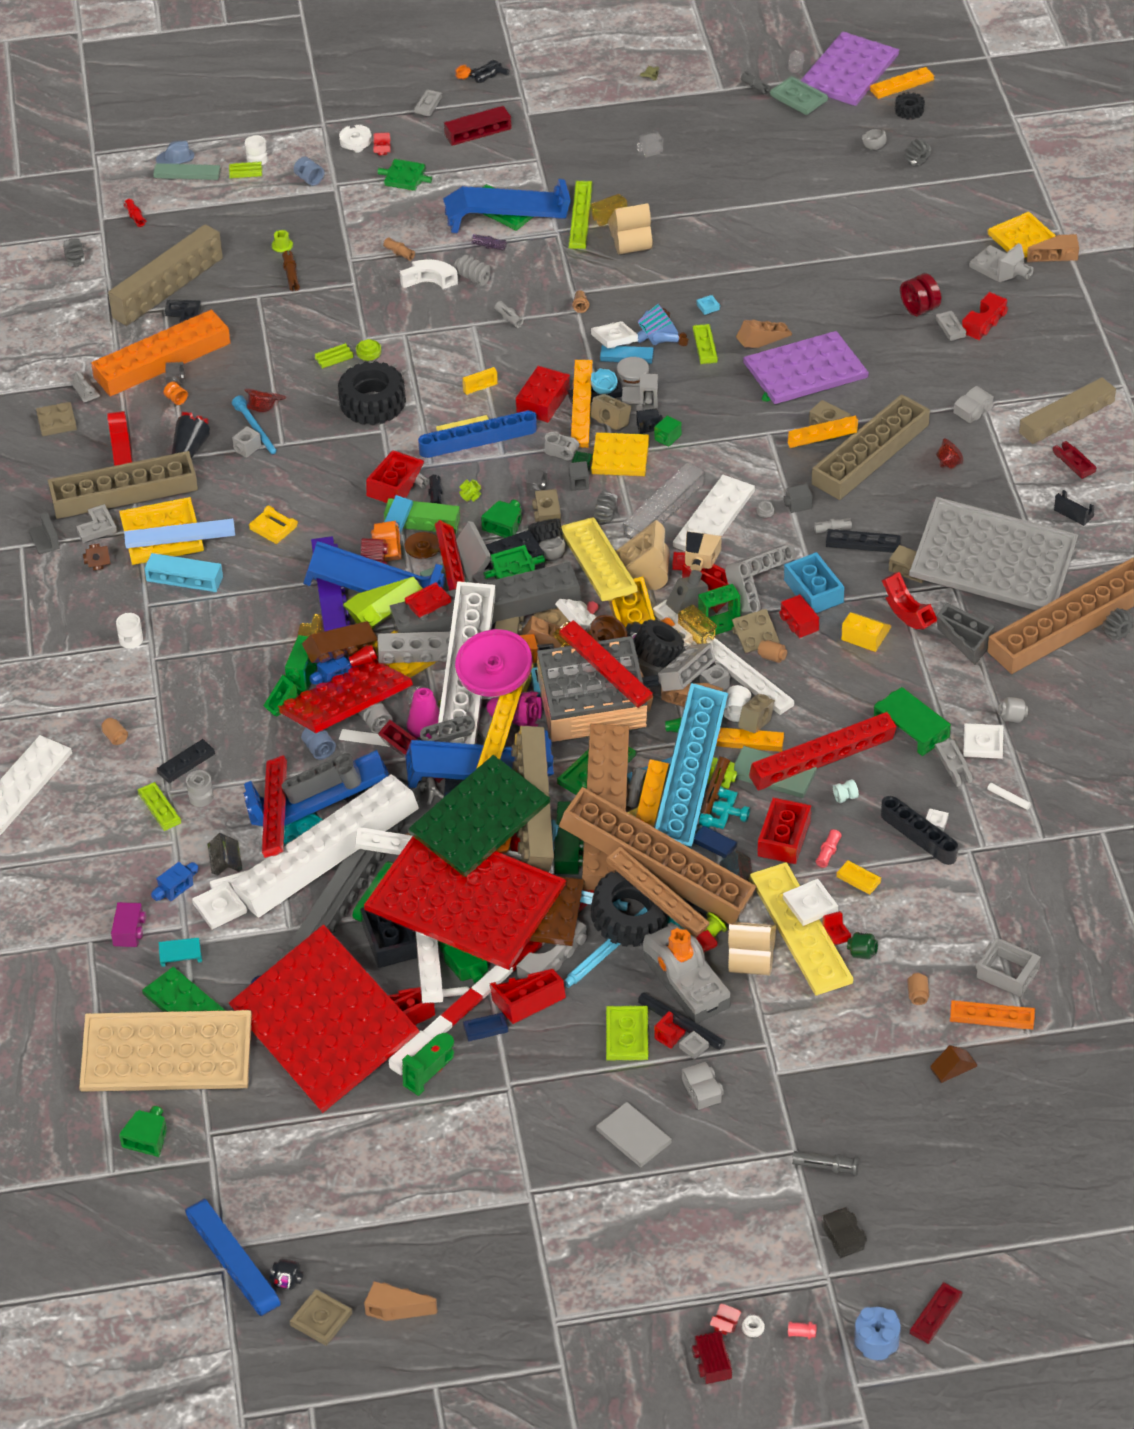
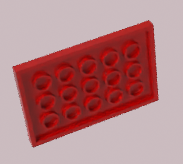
M375 660L372 663L352 667L348 670V673L336 675L330 682L320 683L316 688L302 692L295 699L285 700L284 704L278 707L281 714L314 733H318L412 686L413 683L410 677Z

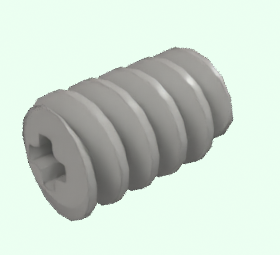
M467 254L461 258L459 257L453 265L459 275L481 286H484L489 280L490 266L485 265L479 260H474L473 257H469Z

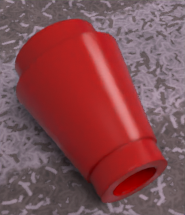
M366 645L349 657L353 667L372 663L378 659L373 645Z

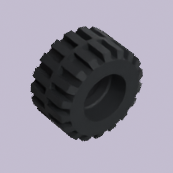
M650 619L644 621L633 639L636 654L649 664L656 667L660 666L661 668H665L676 659L684 647V640L681 634L672 626L658 620Z

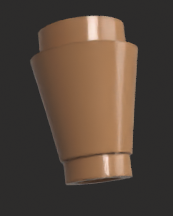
M582 290L575 293L572 304L573 309L578 313H584L589 308V301Z

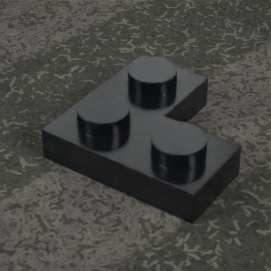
M167 300L165 316H180L179 323L200 315L201 300Z

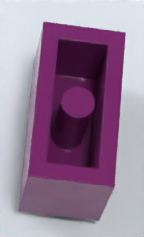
M117 902L111 930L113 946H138L139 939L143 937L142 923L145 924L146 912L142 910L141 903Z

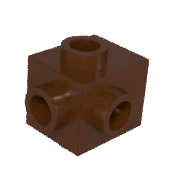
M100 543L89 545V549H86V553L83 554L84 565L88 564V567H92L93 571L104 569L103 565L111 564L108 546L100 547ZM99 554V560H94L93 555Z

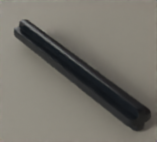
M645 992L638 997L639 1004L648 1006V1009L661 1017H664L669 1011L673 1013L674 1024L690 1034L695 1031L715 1049L721 1050L725 1046L723 1038Z

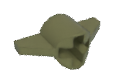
M648 66L645 72L640 73V76L657 80L660 67Z

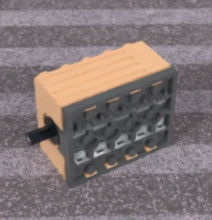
M632 636L597 641L647 688L659 686L657 675L641 676ZM572 646L537 651L538 683L551 742L589 736L590 723L629 726V730L646 727L647 702L637 708Z

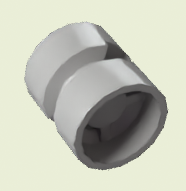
M381 701L359 712L373 733H379L389 720L393 721L392 716Z
M196 770L188 774L186 786L190 803L196 807L209 805L214 799L210 774L203 770Z

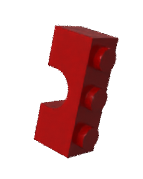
M989 292L980 302V313L971 310L963 318L962 326L966 331V335L977 340L987 335L989 330L998 323V320L1006 315L1008 311L1007 299Z

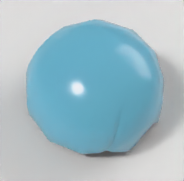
M601 368L595 373L592 372V388L598 394L611 393L617 387L615 373L609 369Z

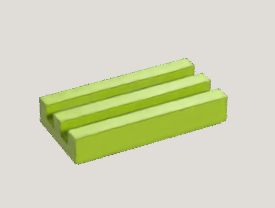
M262 162L229 164L230 178L262 176Z
M346 343L315 354V359L322 369L354 358L353 352L350 351Z

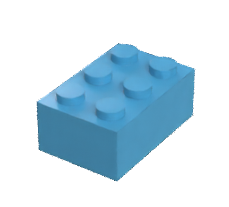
M817 552L784 564V581L796 596L800 594L815 613L844 603L843 584Z

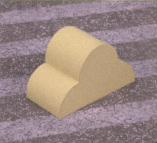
M649 204L615 209L608 220V224L618 255L652 249Z
M657 520L616 550L617 555L632 579L643 577L647 590H658L664 587L668 581L670 550L667 544L664 543L665 528Z
M746 922L730 924L729 972L771 975L777 925Z

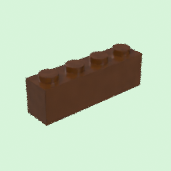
M366 621L311 634L302 645L312 663H324L332 658L337 660L344 655L352 656L364 646L374 645L378 639L369 622Z

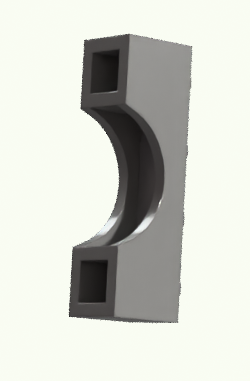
M577 920L573 946L556 945L546 953H528L517 965V978H528L527 974L549 969L558 971L562 963L573 955L575 949L585 943L587 939L586 925Z

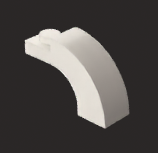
M419 260L412 262L411 268L400 271V282L403 288L420 282H434L440 285L442 289L458 284L457 270L448 263L438 260Z

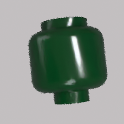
M855 932L852 938H848L847 950H850L854 958L868 960L877 954L878 940L871 933Z

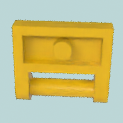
M268 505L263 513L249 523V529L278 544L297 527L298 521L275 511L272 506ZM273 517L286 525L282 526L269 518Z

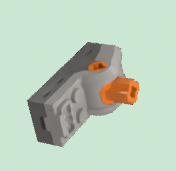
M669 923L667 927L653 934L648 933L645 935L643 941L644 961L692 1021L698 1024L730 1008V991L706 963L700 943L695 937L691 936L687 929H683L674 923Z

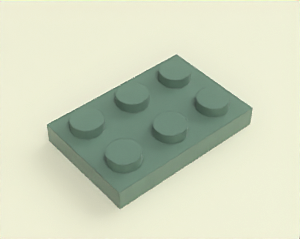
M793 76L770 90V96L805 115H808L828 101V95Z

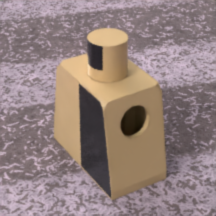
M687 531L685 564L691 566V570L701 571L702 568H712L721 552V536Z

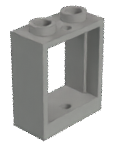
M996 937L992 944H988L984 957H980L976 963L977 978L1022 997L1040 969L1041 956ZM997 956L1024 967L1017 979L990 968Z

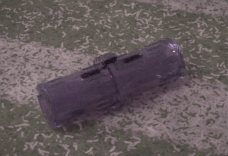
M476 234L472 236V239L476 240L471 241L473 245L502 251L506 248L504 244H507L506 240Z

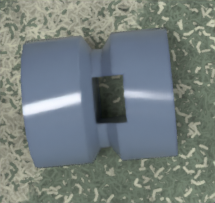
M306 156L299 158L294 165V173L311 186L319 184L324 177V169Z
M306 728L302 733V741L310 749L314 758L322 760L333 754L336 745L325 729L314 733Z

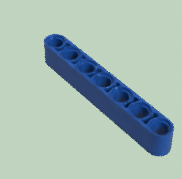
M524 411L423 434L418 438L419 454L424 458H430L533 434L537 430L536 414L533 411Z
M204 1198L186 1208V1215L193 1227L258 1315L263 1316L279 1307L281 1304L275 1291L208 1201Z

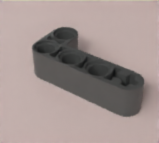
M344 753L285 780L281 787L290 803L296 804L342 782L346 789H354L360 785L362 780L359 769L351 754Z

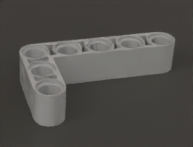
M787 544L773 547L727 565L725 572L728 584L733 583L740 594V616L760 611V602L753 575L792 561L795 557V550L792 545Z

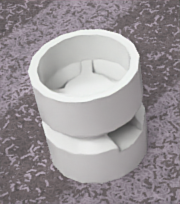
M259 135L246 138L247 162H262V165H264L268 161L265 138Z
M134 613L120 615L116 620L119 643L125 648L139 646L143 641L139 616Z
M735 685L727 690L728 697L723 715L730 721L739 722L742 706L751 700V693L746 687Z

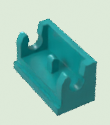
M199 937L158 942L161 967H165L167 962L197 959L198 963L202 962Z

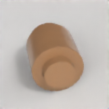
M766 640L760 642L758 655H761L764 659L780 663L782 660H785L787 650L783 644Z
M107 718L101 725L102 732L113 745H119L126 741L128 732L118 720Z
M914 973L907 979L909 999L915 1005H923L927 1003L929 998L928 978L921 973Z

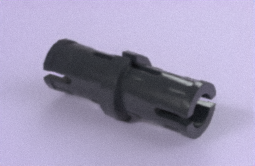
M434 474L429 477L430 489H428V494L430 496V503L442 504L440 476Z

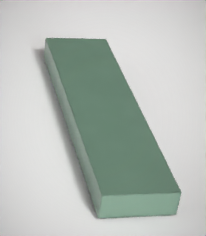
M156 163L153 175L154 178L218 180L221 167L220 165Z

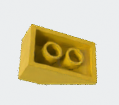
M643 577L633 579L637 585L638 592L628 596L616 597L609 601L613 617L620 620L625 628L628 623L632 624L634 621L642 624L650 619L655 620Z

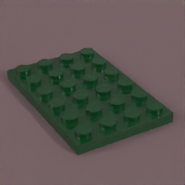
M492 755L410 826L408 830L413 837L466 877L550 803V797L495 755Z

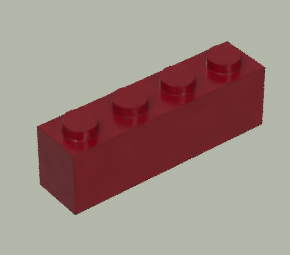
M504 105L444 122V134L451 146L511 130V116Z
M391 720L378 733L384 743L404 758L411 740H417ZM432 777L438 783H440L443 779Z

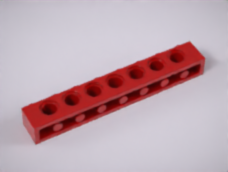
M888 712L753 762L749 777L757 790H762L809 769L825 766L893 740L897 726Z

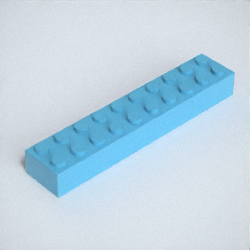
M691 683L686 697L654 826L655 829L690 849L728 697L726 692Z

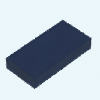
M703 826L693 839V843L725 859L737 847L736 841L706 826Z
M503 1012L463 1021L468 1042L508 1033V1026Z

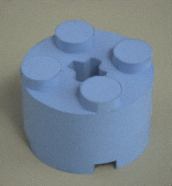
M882 1307L862 1309L855 1323L854 1342L856 1348L865 1357L872 1360L888 1358L899 1347L900 1321L896 1312Z

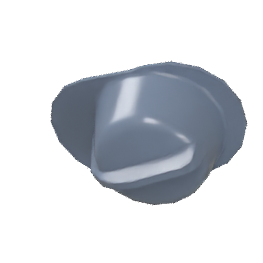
M173 141L169 144L166 151L157 156L156 163L181 164L189 162L194 158V152L189 149L187 141Z

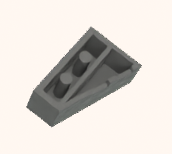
M946 603L937 614V629L976 665L988 649L989 636L995 633V626L949 603Z

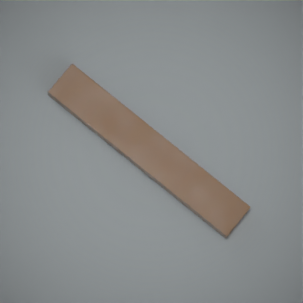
M621 846L606 858V862L681 927L687 929L693 937L696 938L709 926V921Z

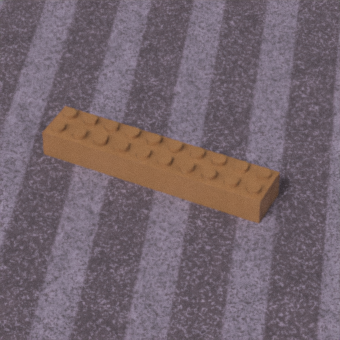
M1134 557L989 636L988 653L1013 674L1100 626L1106 620V616H1109L1110 611H1114L1116 608L1128 610L1134 607Z
M590 723L587 790L626 811L629 726ZM585 841L582 867L583 890H595L599 880L603 877L605 878V874L611 871L615 873V869L606 862L608 854Z
M584 787L580 789L565 810L559 827L608 855L621 846L677 895L714 914L728 924L737 922L757 887Z

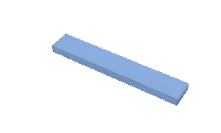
M225 519L124 531L126 548L235 536L234 520Z

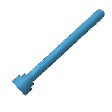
M241 395L236 396L232 400L235 410L243 413L252 428L260 433V439L271 454H275L276 448L248 410L246 399Z

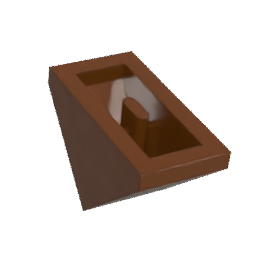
M949 1045L932 1063L930 1069L938 1080L943 1083L976 1068L977 1063L966 1049Z

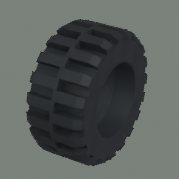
M378 361L358 363L353 368L347 369L346 373L344 372L338 381L340 409L347 418H351L356 423L360 422L363 425H366V423L370 425H375V423L383 424L387 420L391 421L394 419V416L397 417L405 406L404 378L395 367L389 366L387 363L383 362L381 364ZM368 392H379L376 394H365Z
M616 870L615 873L611 871L605 874V878H601L595 887L590 909L591 920L595 922L594 927L596 930H601V935L605 939L610 938V942L614 944L618 942L625 947H628V945L637 947L640 946V943H643L645 935L648 933L653 934L665 928L668 915ZM623 898L634 899L642 903L648 912L639 916H629L618 911L613 902Z

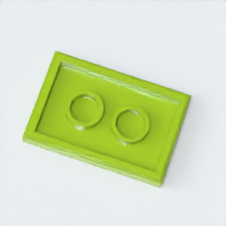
M606 1006V1060H648V1006Z

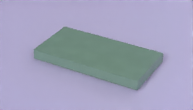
M743 746L734 766V771H737L736 779L753 784L749 777L751 764L774 754ZM817 767L774 783L767 788L804 798L817 771Z

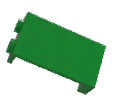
M903 687L891 692L889 696L874 705V717L888 712L895 725L918 742L917 753L922 757L933 750L935 744L950 738L951 724Z

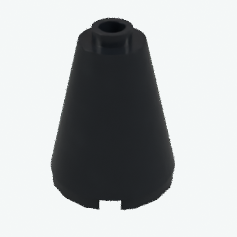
M189 415L180 416L176 421L171 455L189 451L192 459L209 437L210 427L199 418L193 420L190 419Z

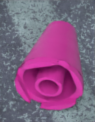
M419 688L414 692L407 719V730L416 739L420 737V732L424 727L437 724L439 721L440 709L432 691L428 688ZM426 734V737H428V739L432 738L430 734Z
M529 691L520 694L511 724L520 727L538 726L535 723L537 718L541 719L542 700L541 697H537L538 692ZM493 697L487 703V712H489L491 717H493L499 697Z

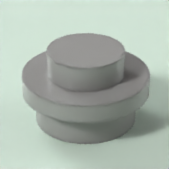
M763 501L757 506L756 512L760 517L768 518L774 514L775 509L772 503Z

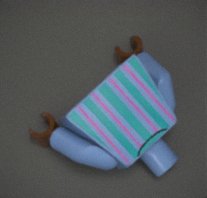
M659 304L651 310L645 311L642 318L638 320V324L642 329L637 333L639 344L649 339L653 345L677 341L680 346L688 345L689 339L686 333L682 332L678 336V331L670 320V312H667L665 308H661Z

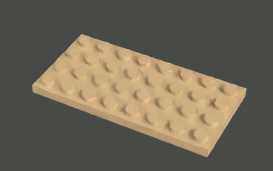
M251 1010L85 1014L80 1091L248 1088Z

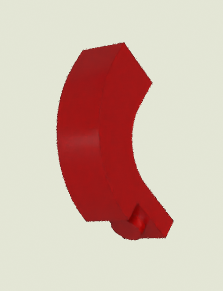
M895 572L881 580L888 594L885 598L889 606L905 624L914 629H925L937 621L931 604H921L911 596L900 572Z

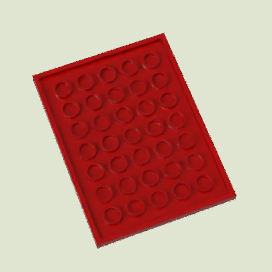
M412 836L364 904V910L510 970L565 887L566 880L497 851L492 853L468 876L464 877Z
M324 924L228 1003L234 1011L251 1010V1031L322 1113L328 1110L420 1032Z

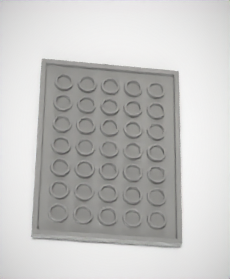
M936 497L909 576L1032 610H1038L1060 597L1078 534Z

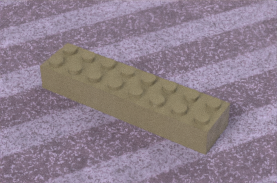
M206 224L108 291L112 318L128 326L223 259L220 232Z
M901 394L861 427L857 433H854L812 468V485L841 500L929 426L930 409Z
M189 451L48 479L56 519L88 513V509L104 504L108 509L198 490L196 474Z
M521 726L519 734L516 733L515 745H512L511 756L515 758L512 769L549 797L544 727ZM550 803L517 831V838H520L518 854H521V859L519 861L548 873L554 859Z

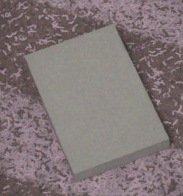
M468 521L456 542L463 573L469 583H473L472 575L484 571L491 560L490 553L474 522Z
M628 1102L596 1126V1130L640 1168L671 1144L669 1136Z

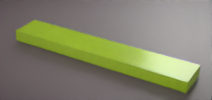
M576 181L569 249H586L592 181Z

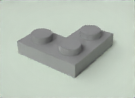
M105 504L88 509L91 522L76 526L82 543L117 532L116 525Z

